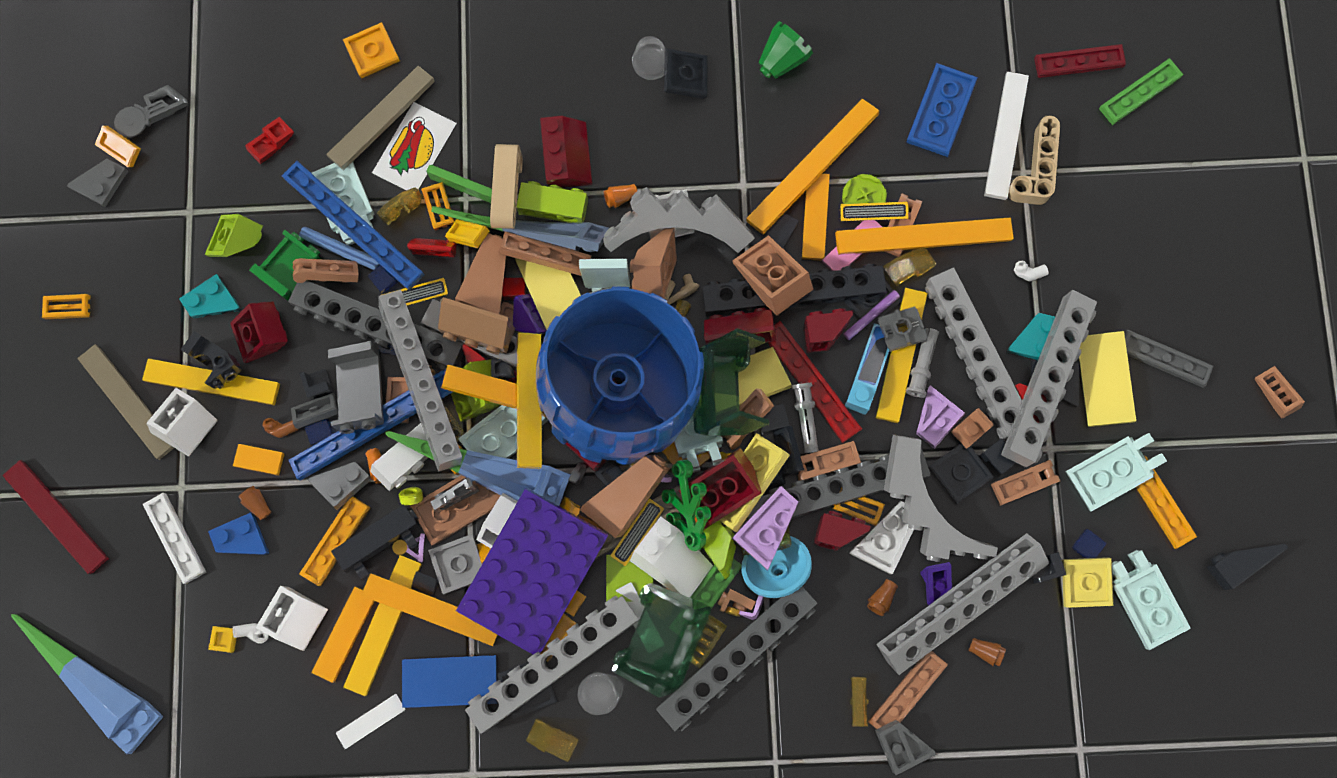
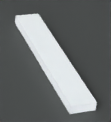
M1007 72L1005 75L984 193L986 197L1002 200L1008 198L1029 75Z

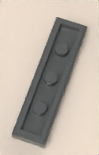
M1130 330L1125 331L1127 356L1202 388L1206 387L1214 367L1213 365Z

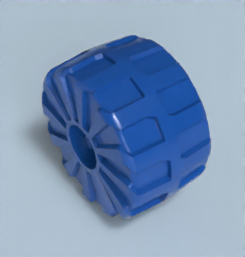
M613 286L611 289L591 294L588 292L574 299L572 305L560 316H556L550 323L540 348L536 365V390L541 411H544L547 419L552 424V434L562 444L568 442L579 450L581 456L587 460L600 463L602 459L616 460L617 463L622 465L637 463L645 455L651 452H661L670 446L688 424L696 409L704 374V356L699 351L694 335L695 330L686 317H682L661 296L630 289L626 286ZM620 378L624 383L616 384L612 379Z

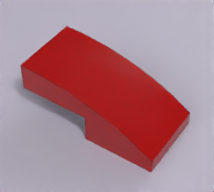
M280 117L263 127V133L245 145L247 151L260 164L275 154L294 134V131Z

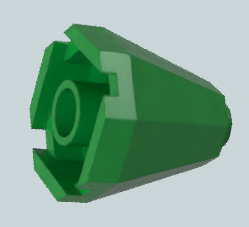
M779 21L773 27L759 60V65L761 66L759 70L767 78L772 76L776 79L807 61L813 54L812 48L809 45L804 47L802 45L804 39L788 25H783Z

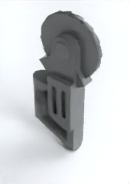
M166 85L143 96L147 104L146 107L143 108L138 104H134V107L130 106L120 110L115 116V129L124 137H136L142 133L146 126L150 127L152 123L188 106L187 99L170 85ZM166 95L176 101L171 105H168L163 100L152 103L154 100Z

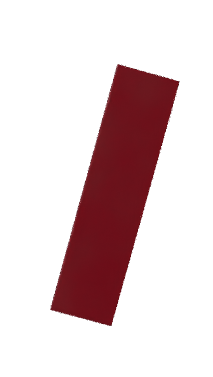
M1122 44L1038 54L1034 57L1038 78L1124 68L1126 65Z

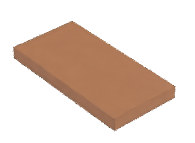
M461 475L424 497L421 502L411 505L410 508L413 509L419 518L418 522L431 545L435 546L491 512L501 495L476 483L480 492L439 513L436 512L432 507L431 501L435 499L437 494L448 491L466 479V477Z

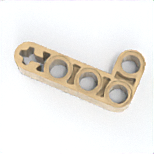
M1044 117L1035 129L1031 177L1018 176L1013 180L1008 193V197L1012 201L1042 205L1054 193L1060 122L1056 117ZM1041 147H1046L1050 153L1044 152ZM1040 168H1045L1048 174L1042 173ZM1015 186H1021L1024 192L1017 191ZM1038 188L1045 190L1046 195L1040 194Z
M496 144L490 213L491 228H515L519 173H522L523 158L519 145Z

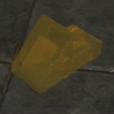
M536 719L526 741L544 753L549 752L569 762L579 739Z

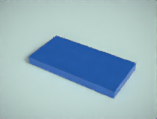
M936 63L906 142L948 157L978 77Z
M497 655L402 660V708L469 705L468 702L475 696L480 694L483 697L489 693L488 687L497 681ZM491 698L488 701V704L498 703L495 698Z

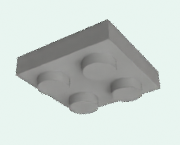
M473 534L428 550L444 595L471 585L482 565Z

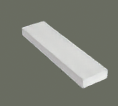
M161 493L144 503L143 506L182 583L187 584L205 574L206 570L167 494Z

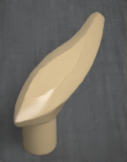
M691 274L683 276L685 286L668 299V304L685 298L698 289L700 285L693 282Z

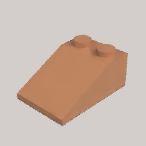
M674 228L663 229L638 249L635 259H631L630 273L634 275L632 289L649 294L654 293L665 298L677 262Z
M770 236L765 237L732 260L733 264L760 299L776 315L813 290L809 273Z

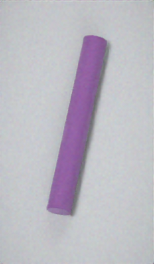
M893 290L843 333L846 339L850 340L896 301L900 295Z

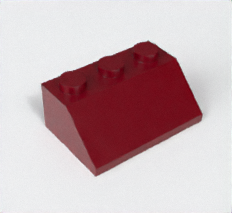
M566 116L540 118L545 175L548 187L550 185H557L562 188L592 185L586 122Z
M758 308L752 313L738 311L732 313V316L726 317L713 315L709 319L704 320L705 342L709 350L712 351L777 341L772 310H767V308Z
M741 448L688 482L691 499L693 497L691 486L694 483L702 482L706 486V495L703 496L699 507L707 506L711 511V517L707 520L705 529L762 493L754 466Z

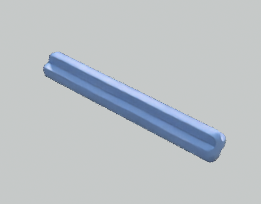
M303 227L299 233L302 239L351 261H356L358 264L371 270L377 271L380 267V264L367 253L310 228Z

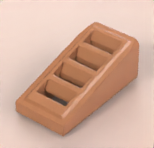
M1275 366L1255 377V381L1282 419L1303 406L1305 401ZM1274 376L1276 380L1269 384L1265 382ZM1280 385L1281 388L1276 391L1272 390L1275 386ZM1283 393L1286 394L1285 397L1279 399V397H1278L1279 395H1281V394H1283ZM1290 401L1292 404L1286 407L1284 404Z

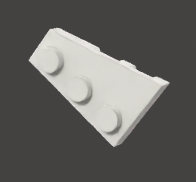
M900 501L856 545L850 554L890 575L893 574L914 530L908 528L909 524L902 521L905 502Z

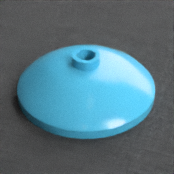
M784 535L768 571L746 552L741 566L742 576L746 585L754 593L768 598H780L794 593L805 584L811 573L812 560L807 547L800 540Z

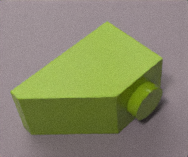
M717 521L703 530L706 535V544L703 549L724 579H727L730 575L736 549L732 539L735 535L728 526L724 527L720 521Z

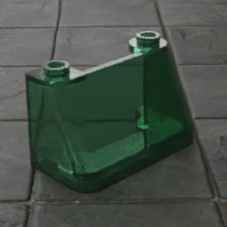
M650 583L646 584L639 594L640 603L645 607L628 648L622 651L619 650L616 653L612 672L661 698L674 693L681 686L710 616L711 607L703 602Z

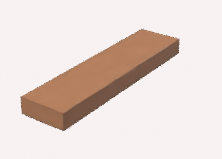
M506 231L499 253L579 276H582L579 269V259H591L592 256Z
M933 651L929 652L914 665L868 722L876 729L894 720L901 723L948 664Z

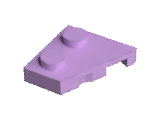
M930 385L919 421L917 435L935 449L964 417L965 413Z

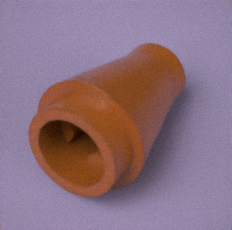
M251 486L238 496L241 500L240 503L256 515L260 521L272 513L260 489Z
M886 579L882 586L868 599L867 607L875 614L884 616L885 612H889L898 586Z
M973 638L969 651L993 666L995 664L1000 667L1006 648L1001 647L1002 644Z

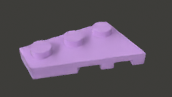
M782 486L733 537L767 571L798 505V501Z

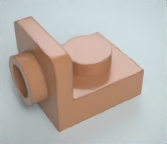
M977 408L951 432L967 449L993 426V423Z
M732 589L728 593L723 592L718 602V605L722 606L720 611L723 613L729 601L734 602L732 607L746 612V609L751 611L755 604V601Z

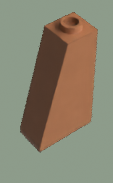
M487 234L460 287L455 301L500 315L506 255L499 253L503 237L496 234Z
M658 455L644 456L580 508V511L613 537L623 536L669 471V468L665 466L666 461Z

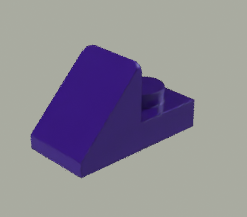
M948 562L927 566L921 571V576L926 583V597L929 606L952 589L951 564Z

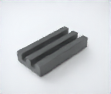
M331 393L291 408L295 428L298 429L338 414L335 394Z

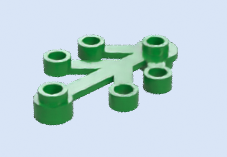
M679 460L673 464L672 473L679 479L682 500L677 496L674 489L664 490L662 492V500L666 504L672 503L686 518L687 525L681 520L678 512L668 513L666 520L684 534L685 543L691 551H699L706 544V535L703 529L707 520L711 517L709 507H699L703 496L706 495L707 489L702 482L694 483L691 486V493L693 495L691 499L687 478L692 476L693 466L689 460Z

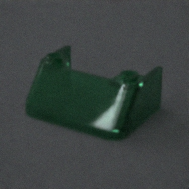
M737 328L699 348V351L704 356V374L700 397L693 413L694 430L697 434L704 436L746 435L769 424L768 419L739 410L738 373L748 367L750 363V350L765 343V338Z

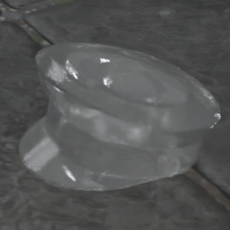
M652 36L644 37L638 42L632 56L634 70L640 77L647 80H656L664 75V51L666 49L659 39Z
M592 673L582 680L579 685L577 694L579 704L586 712L592 715L607 714L615 708L621 698L622 684L612 674Z

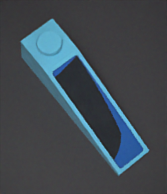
M874 323L845 403L846 408L865 415L871 406L889 352L884 335L878 324Z

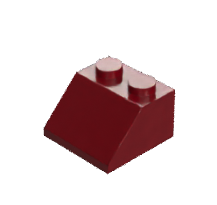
M274 301L249 303L230 322L244 363L277 352L288 342L287 334L282 327L280 315Z

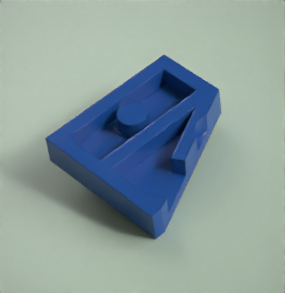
M248 513L208 531L217 553L269 554L253 513Z

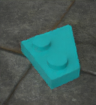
M217 274L179 298L192 318L220 315L222 312L228 311L239 312L242 310Z
M1038 313L1007 349V353L1038 360L1055 316Z

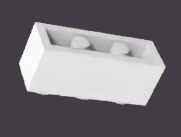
M421 423L406 435L427 441ZM398 442L372 464L370 472L389 491L394 487L398 489L407 481L406 476L411 472L417 473L424 466L423 462L428 457Z

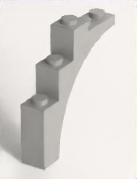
M646 187L643 190H638L632 196L630 204L633 211L627 212L616 227L609 228L604 234L603 241L605 247L612 252L625 241L639 234L656 229L678 227L695 229L711 234L727 243L739 253L755 238L749 228L717 194L707 198L699 209L682 190L678 194L671 195L666 202L667 204L664 205Z
M893 435L884 490L889 492L890 497L904 499L906 495L902 521L909 524L908 528L922 530L924 527L920 552L927 556V560L940 562L941 558L949 559L950 550L951 554L965 556V552L973 553V557L985 560L988 559V556L996 557L997 547L963 535L952 527L937 511L928 495L922 477L920 462L921 440Z

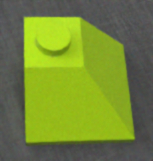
M240 214L221 215L205 255L208 257H228L251 248L261 239V229L263 226Z

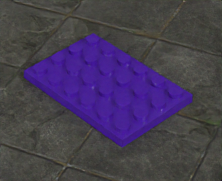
M525 488L456 611L533 655L538 651L541 653L607 539L608 534L530 489Z

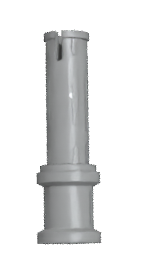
M928 328L925 329L927 341L921 343L916 367L910 373L912 376L910 386L906 389V393L914 397H926L927 381L931 378L929 369L939 331L931 328L930 332Z
M812 382L791 385L796 397V404L794 406L796 410H799L804 452H817L819 449L812 410L815 402L812 401L810 389ZM802 390H804L805 401L803 400ZM806 420H808L811 440H809Z

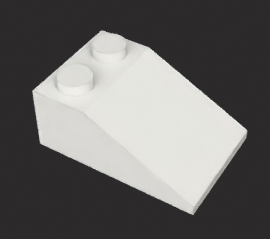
M662 517L658 519L637 546L630 559L633 564L685 602L689 600L713 567L700 551H691L685 543L684 534Z

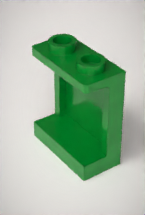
M284 230L282 234L285 238L260 267L254 264L250 271L289 301L297 284L293 280V261L299 258H321L319 257L320 252L312 245L306 247L302 244L304 239L294 231L290 234Z

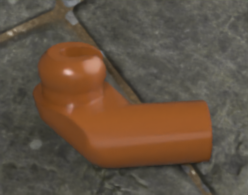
M267 418L263 421L264 430L277 438L284 437L298 430L293 425V420L285 424H281L272 418Z

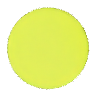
M418 487L402 490L399 493L400 503L414 505L423 500L422 490Z

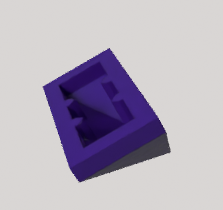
M531 294L516 296L513 305V326L515 330L525 333L546 334L547 330Z

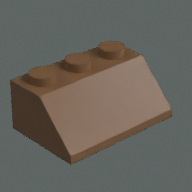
M444 297L442 298L438 330L443 334V338L454 342L457 339L463 340L465 345L473 348H478L479 345L485 347L486 351L492 354L499 355L500 352L507 354L515 331V327L509 317Z

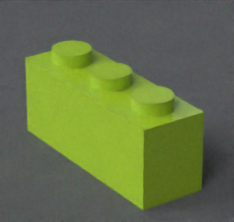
M529 181L528 183L521 182L516 209L519 215L567 223H583L588 205L587 193L576 188L565 190L557 185L547 187L541 186L540 183Z

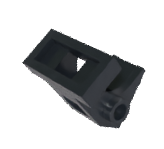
M193 331L181 348L183 352L206 366L212 360L213 370L204 383L214 389H222L225 382L232 381L242 371L240 364L234 356Z

